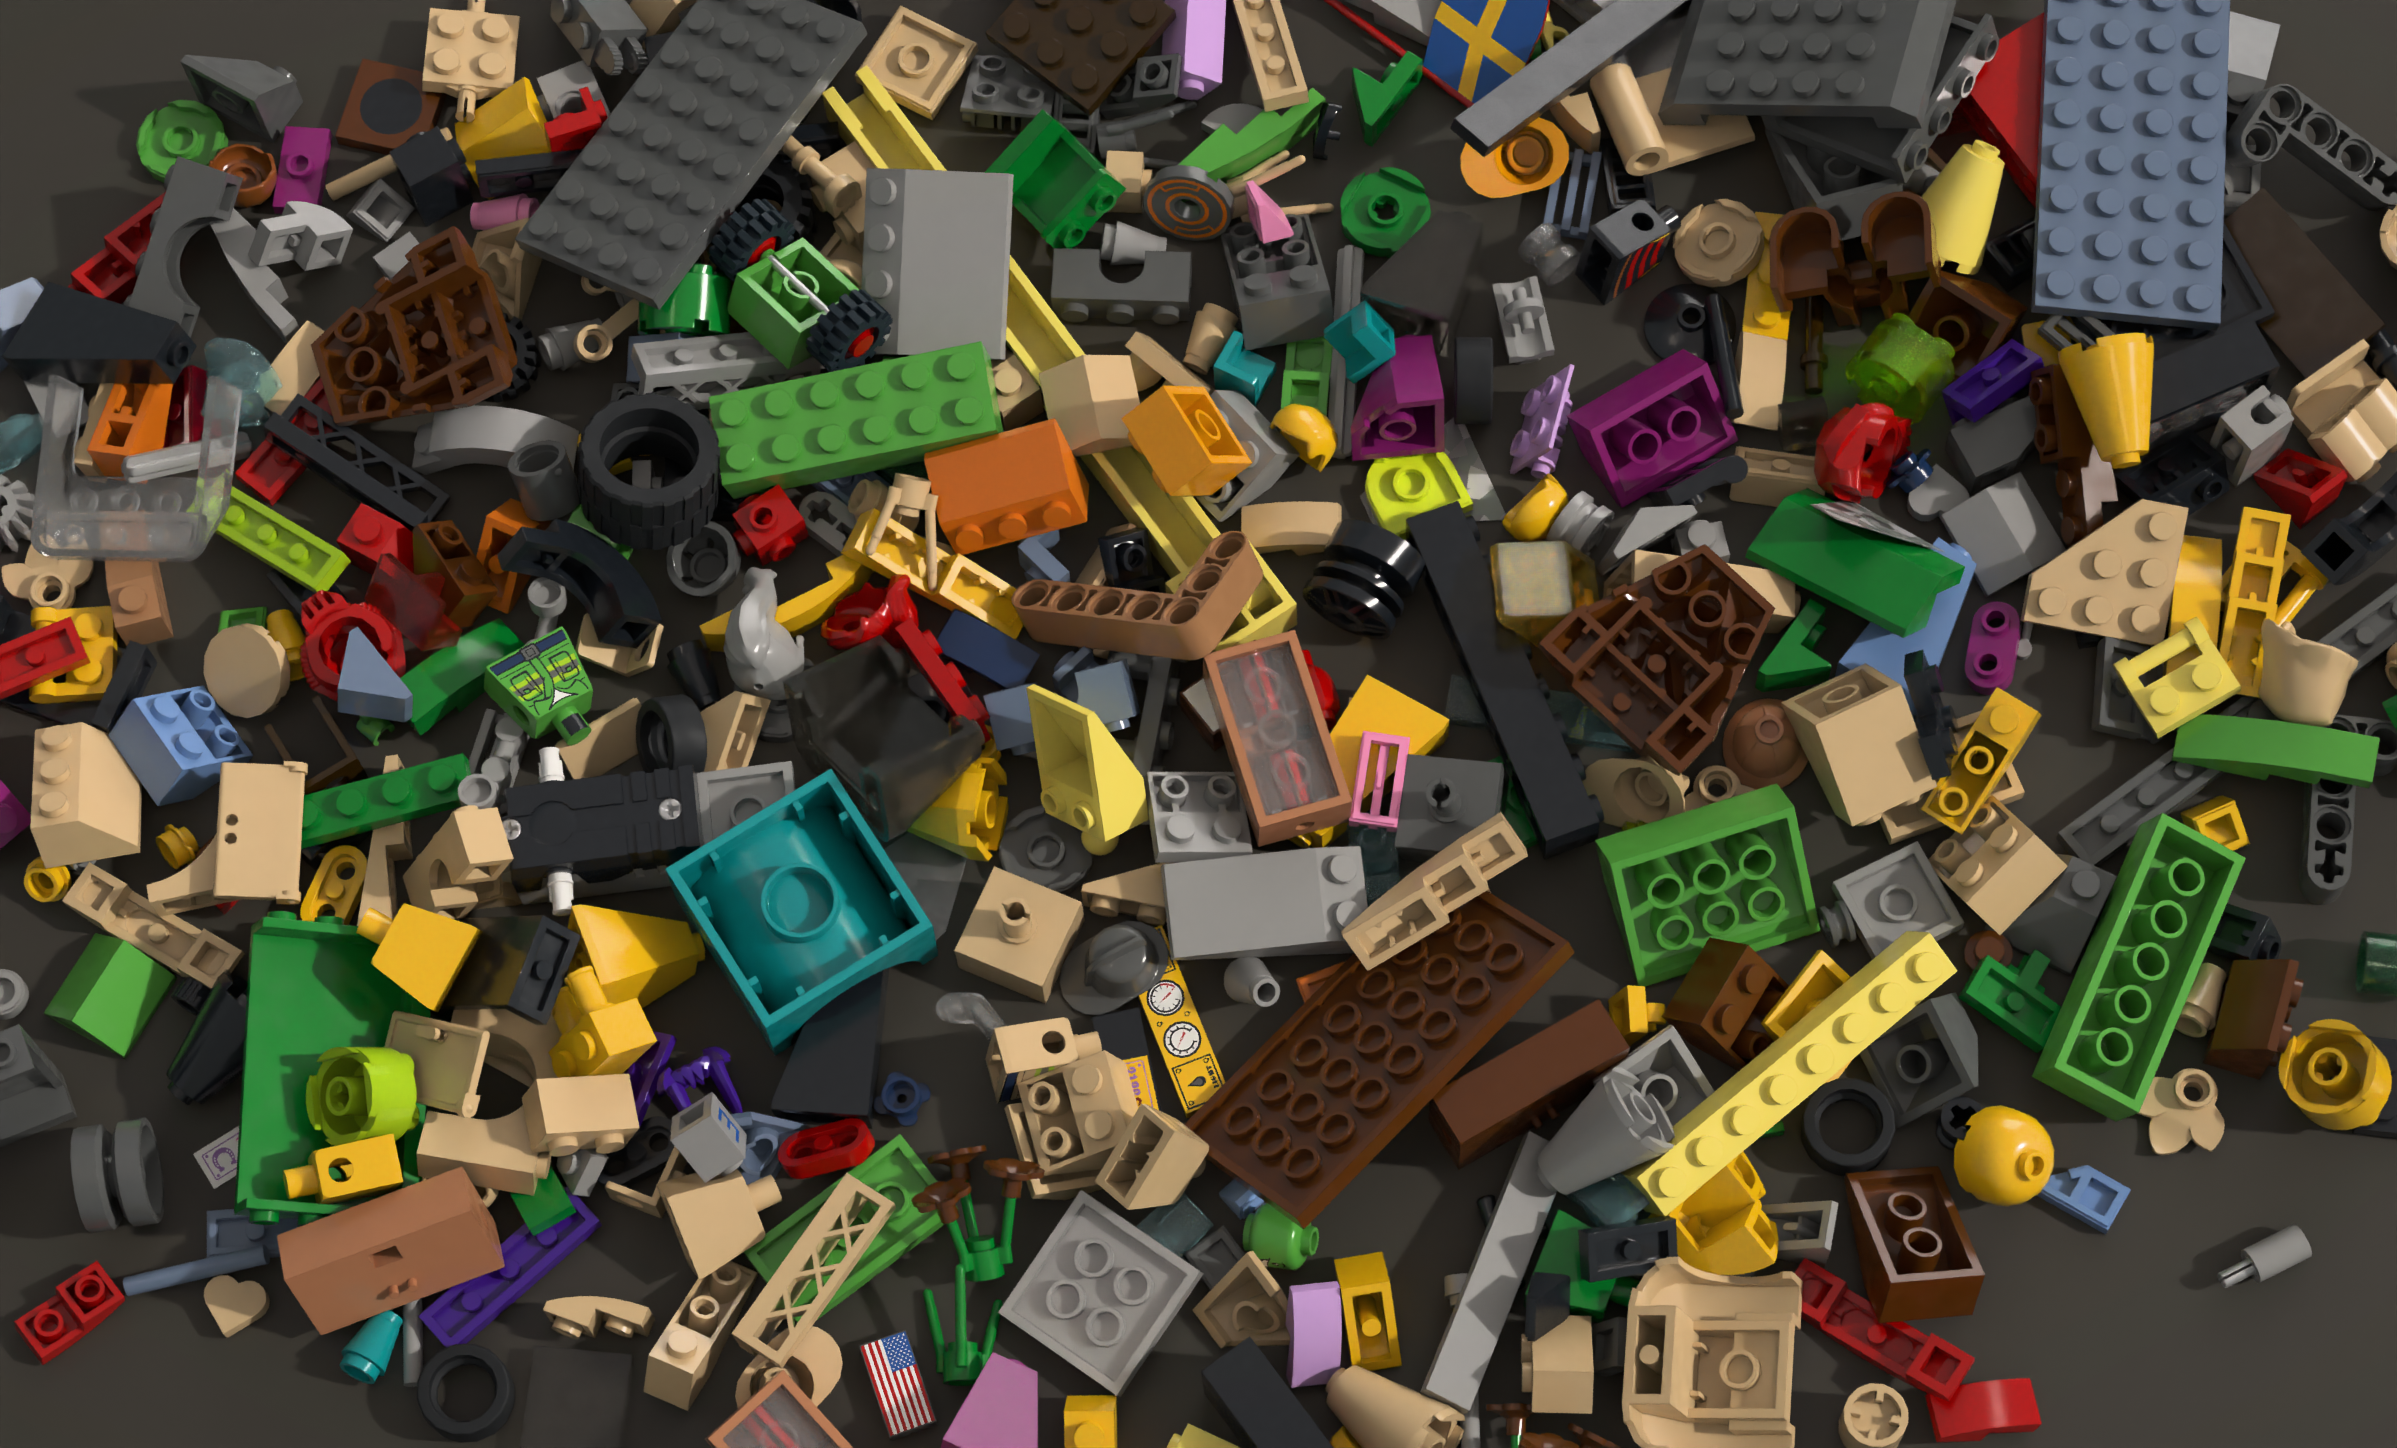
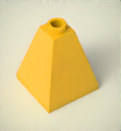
M582 904L571 906L568 929L581 935L567 974L585 966H592L608 1003H614L615 1005L637 998L641 1008H644L695 975L697 962L705 959V948L701 935L698 932L691 933L687 922Z

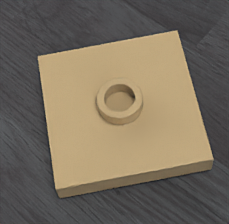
M900 5L858 70L867 65L896 103L933 121L978 52V46L976 42ZM855 73L856 83L862 85V81Z

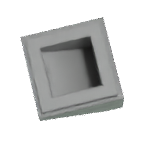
M380 178L369 186L346 216L382 241L388 242L415 208Z

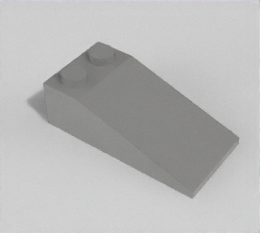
M1360 846L1307 848L1169 863L1161 866L1171 960L1353 953V950L1342 936L1341 931L1368 908Z

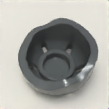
M710 521L708 525H704L701 532L695 537H690L680 545L669 546L666 556L668 575L673 584L686 594L699 598L716 596L733 584L740 571L741 554L738 543L726 528ZM712 540L714 542V548H710V541ZM686 554H691L693 556L692 559L686 558Z

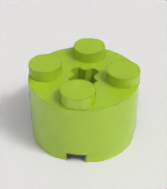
M334 1047L325 1051L319 1057L317 1062H322L318 1073L317 1075H310L307 1082L306 1107L309 1120L314 1129L322 1130L329 1138L325 1141L337 1146L392 1133L394 1134L395 1141H397L406 1131L415 1129L420 1113L416 1105L417 1091L413 1075L414 1062L410 1055L399 1053L388 1047Z

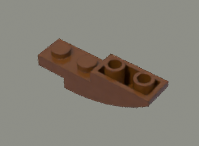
M2052 364L2031 371L2032 380L2029 386V396L2035 406L2037 427L2034 432V442L2037 450L2040 452L2041 464L2058 463L2056 488L2061 497L2063 509L2061 535L2068 549L2095 529L2104 525L2102 505L2116 502L2118 497L2111 462L2101 461L2060 364Z

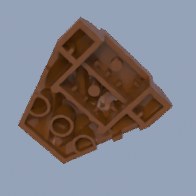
M455 226L414 246L405 255L409 262L391 279L385 276L379 279L373 285L378 291L360 309L352 305L311 344L335 424L342 427L471 407L510 387L513 378L511 369L517 365L518 359L493 282L488 274L478 267L473 250L461 231Z
M1704 544L1653 569L1651 575L1629 586L1625 583L1613 589L1611 595L1589 606L1585 603L1573 609L1539 643L1538 647L1551 665L1566 678L1565 685L1635 752L1644 758L1650 756L1664 769L1680 776L1712 743L1742 676L1773 615L1775 607Z

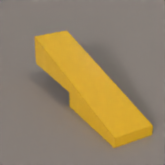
M873 508L860 514L841 554L889 579L893 575L906 574L911 580L908 589L951 611L957 609L1011 638L1017 639L1023 623L1012 604L1011 597L1016 588L960 553L951 556L937 547V589L931 591L928 588L926 540L890 518L875 553L871 556L867 555L866 548L881 512Z

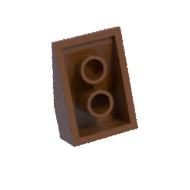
M1939 1166L1846 1173L1844 1181L1863 1283L1878 1322L1886 1323L1973 1315L1985 1273Z

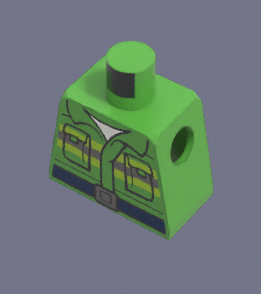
M563 626L486 666L484 690L531 738L539 739L557 729L567 745L572 746L581 742L590 734L591 728L582 715L591 709L593 689Z

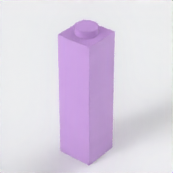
M1165 0V3L1175 10L1176 18L1163 32L1162 55L1176 53L1181 55L1182 63L1178 96L1187 100H1199L1222 84L1226 0Z

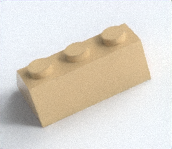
M83 722L35 730L30 829L45 869L140 853L142 783L109 738V734Z

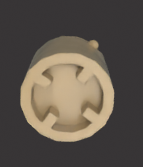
M1869 1383L1858 1387L1848 1397L1839 1418V1435L1843 1445L1846 1448H1897L1908 1425V1408L1904 1398L1895 1389L1884 1384Z

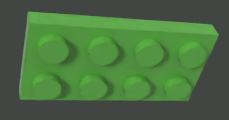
M901 1134L848 1172L851 1176L894 1202L896 1209L818 1319L945 1225L941 1223L937 1210L920 1213L912 1204L911 1199L915 1195L924 1192L927 1186L938 1181ZM843 1177L767 1232L763 1240L744 1252L746 1258L766 1284ZM867 1201L850 1227L869 1223L879 1207ZM860 1235L851 1236L852 1244L855 1243ZM845 1238L839 1240L821 1267L838 1264L847 1254ZM831 1275L823 1277L824 1285ZM816 1278L810 1281L792 1308L813 1302L818 1295ZM802 1316L794 1317V1321L798 1323Z

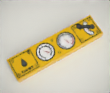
M1162 925L1155 927V929L1164 938L1169 953L1167 969L1161 980L1151 989L1139 995L1138 998L1185 1116L1189 1118L1226 1082L1177 961L1171 960L1169 941Z

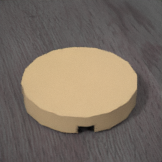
M1729 199L1714 200L1715 203L1705 207L1701 204L1691 209L1681 220V227L1675 231L1673 236L1675 258L1683 274L1696 284L1708 287L1728 286L1745 278L1757 266L1764 251V232L1754 212L1741 202Z
M245 623L222 629L211 639L204 655L203 673L208 691L220 707L234 716L250 718L273 711L277 707L276 704L279 703L280 698L286 695L290 685V665L285 649L279 641L274 642L272 637L267 634L271 632L259 625Z

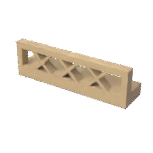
M846 1173L731 1333L739 1346L755 1357L760 1354L782 1369L896 1209L895 1203ZM867 1201L879 1207L869 1223L850 1227ZM860 1235L855 1243L852 1244L851 1236ZM845 1238L847 1254L838 1264L821 1267L839 1240ZM831 1275L824 1285L823 1277ZM816 1278L818 1295L813 1302L792 1308L810 1281ZM802 1316L795 1326L794 1317ZM787 1319L789 1335L778 1351L766 1345V1343L782 1320Z

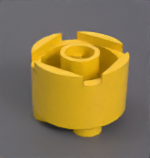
M2337 1019L2316 1021L2308 1025L2309 1028L2297 1037L2294 1035L2288 1041L2287 1048L2281 1054L2279 1061V1078L2292 1102L2311 1121L2327 1129L2349 1130L2373 1124L2378 1119L2380 1111L2388 1100L2392 1085L2388 1061L2375 1044L2355 1025Z

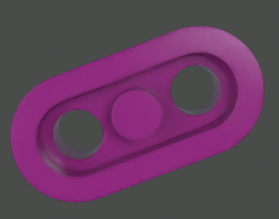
M1997 601L1987 603L1980 607L1973 617L1965 661V673L1971 688L1980 694L1992 695L1996 687L2004 691L2013 680L2021 636V624L2017 611L2007 603ZM1995 618L2005 621L1998 628H1992L1988 625ZM1987 661H1993L1997 664L1991 671H1984L1980 668Z

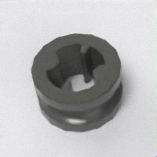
M1842 900L1835 901L1834 907L1831 909H1827L1826 906L1817 908L1822 932L1831 948L1838 947L1839 941L1842 939H1846L1848 942L1856 940V931L1851 915Z

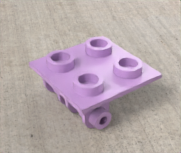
M1570 364L1557 374L1550 375L1544 383L1535 389H1530L1526 394L1521 406V414L1525 415L1521 430L1515 435L1510 448V455L1514 456L1510 470L1511 474L1517 473L1524 467H1529L1532 469V476L1543 479L1548 473L1550 474L1555 471L1560 453L1558 448L1563 443V439L1560 436L1566 432L1567 415L1570 414L1573 405L1569 399L1570 393L1568 389L1574 365Z

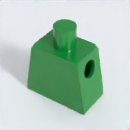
M1558 1210L1534 1272L1569 1276L1571 1279L1569 1315L1591 1316V1322L1600 1323L1603 1321L1610 1301L1628 1307L1632 1287L1636 1288L1640 1280L1630 1276L1596 1282H1588L1581 1279L1578 1230L1591 1227L1566 1212ZM1529 1285L1525 1293L1523 1307H1526Z

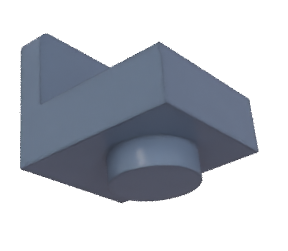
M1059 530L1019 541V563L1026 571L1024 574L1028 581L1044 579L1070 582V572L1049 552L1060 541Z

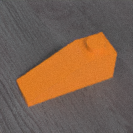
M114 383L87 448L88 453L106 479L127 482L121 471V464L126 456L163 448L173 384ZM150 480L141 481V482H136V483H137V484L148 485Z

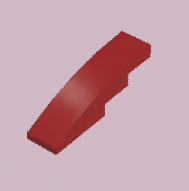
M166 192L104 237L105 248L70 273L72 284L68 288L122 304L133 293L138 278L135 272L137 261L140 255L147 251L152 235L150 232V222L154 212L161 208Z

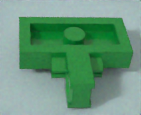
M2034 949L2028 956L2024 955L2017 967L2011 963L2005 967L1989 955H1986L1979 960L1958 997L2036 1053L2044 1049L2061 1009L2060 1005L2044 995L2046 988L2038 983L2051 959L2037 949Z

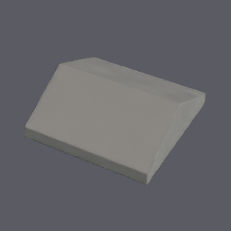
M2021 472L1982 490L1939 517L1953 542L1963 547L1971 555L1972 561L1977 563L1973 576L1986 597L2032 573L2066 551Z
M1680 505L1640 508L1622 527L1598 565L1597 570L1602 576L1621 565L1635 549L1645 551L1673 535L1676 529H1681L1683 525L1688 523L1698 513L1694 506Z

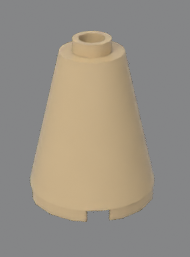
M1353 1365L1348 1369L1340 1368L1332 1375L1326 1385V1392L1328 1393L1326 1403L1361 1448H1457L1463 1436L1464 1430L1457 1425V1422L1465 1421V1417L1454 1407L1452 1408L1447 1404L1357 1365Z

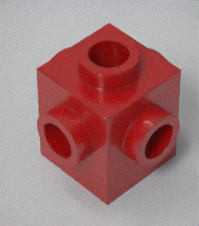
M779 484L761 496L755 494L748 497L738 506L737 511L732 514L737 531L732 533V537L746 557L754 554L762 566L772 560L778 562L785 559L795 550L796 544L809 536L804 518Z

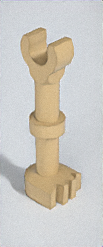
M792 135L780 149L792 160V166L800 174H808L825 189L823 194L825 209L834 218H837L840 212L846 213L849 207L852 208L855 205V200L863 196L860 184L846 173L836 176L820 161V155L811 146L804 147Z

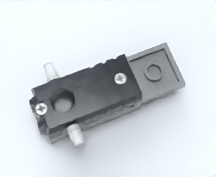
M542 748L539 750L541 763H538V781L540 783L506 788L504 790L505 803L498 807L514 858L502 872L503 882L513 884L523 905L552 902V913L556 916L569 915L572 906L571 900H574V898L671 886L665 868L796 790L792 761L696 773L695 767L691 764L678 766L676 770H670L667 767L654 769L653 773L636 771L630 772L629 776H623L620 773L564 781L562 760H559V748Z

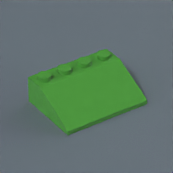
M1777 783L1595 840L1604 882L1637 986L1646 987L1687 974L1709 937L1747 944L1757 952L1821 931L1795 808Z

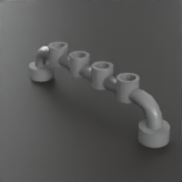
M544 577L537 578L530 584L528 588L529 604L531 610L539 616V622L534 639L528 641L525 645L556 629L558 615L563 612L567 605L565 587ZM508 714L506 718L501 719L496 724L497 744L493 756L482 764V774L469 775L459 784L458 796L461 807L475 805L478 809L495 808L498 804L499 795H503L506 788L512 787L513 780L509 765L513 755H517L525 749L526 737L524 730Z

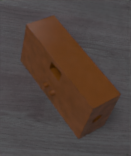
M1597 999L1444 1086L1430 1100L1429 1123L1458 1170L1531 1128L1534 1127L1535 1130L1540 1129L1544 1126L1542 1122L1551 1118L1553 1121L1561 1116L1559 1112L1586 1098L1594 1088L1592 1080L1627 1057L1630 1047L1601 1001Z

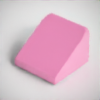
M1253 180L1246 182L1245 191L1249 220L1259 240L1264 244L1293 236L1294 232L1281 208Z

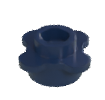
M1929 448L1922 450L1917 455L1912 450L1901 455L1890 467L1894 475L1888 480L1886 486L1891 489L1898 484L1904 493H1908L1924 483L1934 470L1926 460L1932 453Z
M892 1072L886 1078L881 1096L876 1097L874 1100L875 1111L879 1115L888 1114L898 1119L903 1127L913 1126L918 1121L917 1112L922 1103L930 1099V1089L925 1083L917 1084L902 1072ZM904 1095L907 1097V1100L904 1103H899L898 1097Z

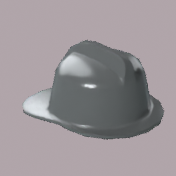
M1125 921L1104 928L1097 935L1080 944L1067 956L1060 975V987L1064 999L1073 1009L1085 1015H1103L1118 1009L1148 991L1161 980L1167 969L1169 953L1164 938L1155 928L1143 922Z

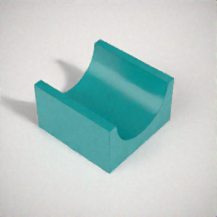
M829 769L665 868L676 900L695 930L701 935L703 943L775 1056L792 1046L791 1042L794 1035L810 1017L852 986L894 965L909 961H918L924 965L938 956L932 923L832 769Z

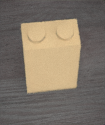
M1868 664L1860 665L1781 702L1784 712L1793 726L1794 732L1835 815L1852 827L1855 825L1865 826L1872 824L1881 818L1883 812L1898 805L1907 806L1914 804L1924 797L1925 792L1938 787L1936 780H1932L1918 742V730L1901 684Z

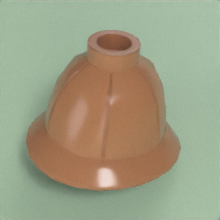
M1759 699L1744 705L1733 715L1725 729L1722 743L1726 767L1738 776L1741 785L1757 790L1777 783L1780 788H1783L1797 779L1807 765L1808 758L1794 732L1791 722L1784 712L1781 704L1782 700Z

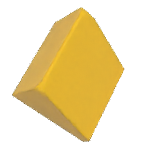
M2223 795L2217 796L2181 812L2186 826L2232 851L2250 844L2236 802L2231 798Z

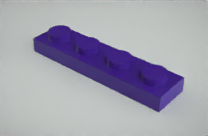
M568 1186L565 1188V1191L577 1211L576 1213L536 1236L532 1235L526 1223L523 1224L500 1244L505 1264L504 1268L451 1287L418 1316L445 1348L454 1344H467L602 1226L600 1220L577 1195H572Z

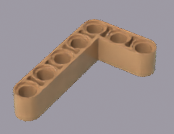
M1229 531L1213 539L1175 594L1035 579L1019 586L1011 598L1012 604L1027 633L1034 641L1075 647L1085 646L1092 649L1181 660H1197L1207 656L1216 648L1261 582L1263 570L1246 535L1240 531Z

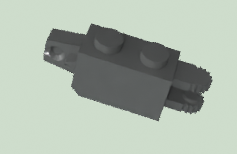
M552 0L550 17L588 67H600L607 75H619L621 70H623L622 66L628 69V72H631V75L642 74L648 64L647 53H645V50H642L648 29L625 0Z

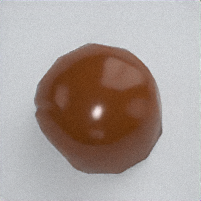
M236 143L222 148L208 164L209 167L243 178L234 207L249 208L262 204L271 196L275 188L277 170L274 158L271 153H264L256 146Z

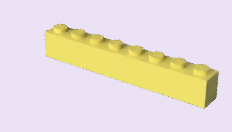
M1906 931L1792 1026L1781 1038L1774 1041L1673 1126L1675 1138L1668 1142L1674 1144L1671 1150L1661 1156L1618 1173L1619 1177L1646 1212L1666 1217L1957 972L1956 968L1929 932Z

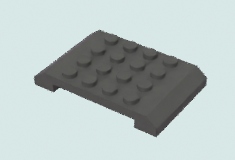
M1692 0L1658 115L1663 125H1706L1709 115L1873 117L1878 128L1922 129L1957 0Z

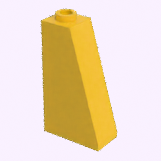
M1367 674L1330 733L1351 799H1353L1363 731L1410 737L1408 754L1430 756L1448 738L1449 719ZM1371 743L1361 807L1362 813H1366L1371 809L1380 744ZM1390 746L1382 798L1393 789L1399 747ZM1349 822L1289 838V840L1306 849L1310 845L1315 848L1328 847L1350 827Z

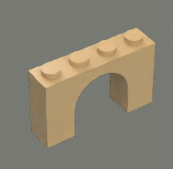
M506 1009L454 1010L451 1023L485 1030L490 1033L485 1055L503 1058L516 1063L528 1073L533 1083L536 1079L558 1078L554 1073L552 1059L548 1052L559 1042L558 1039L562 1035L552 1014L547 1025H535ZM523 1105L509 1115L489 1120L464 1118L457 1115L427 1111L416 1153L418 1176L432 1178L462 1166L474 1186L532 1196L535 1194L538 1178L547 1179L551 1163L549 1151L531 1152Z

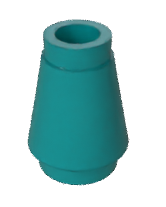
M390 1310L370 1317L341 1351L343 1359L339 1364L340 1368L349 1376L366 1384H374L378 1376H384L399 1328L403 1323L402 1318Z

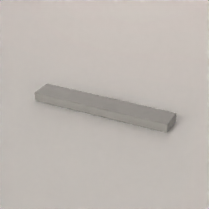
M1531 1131L1526 1133L1521 1140L1420 1393L1447 1404L1452 1408L1454 1407L1463 1415L1469 1412L1557 1193V1191L1551 1192L1543 1185L1536 1171L1539 1167L1537 1157L1549 1141Z

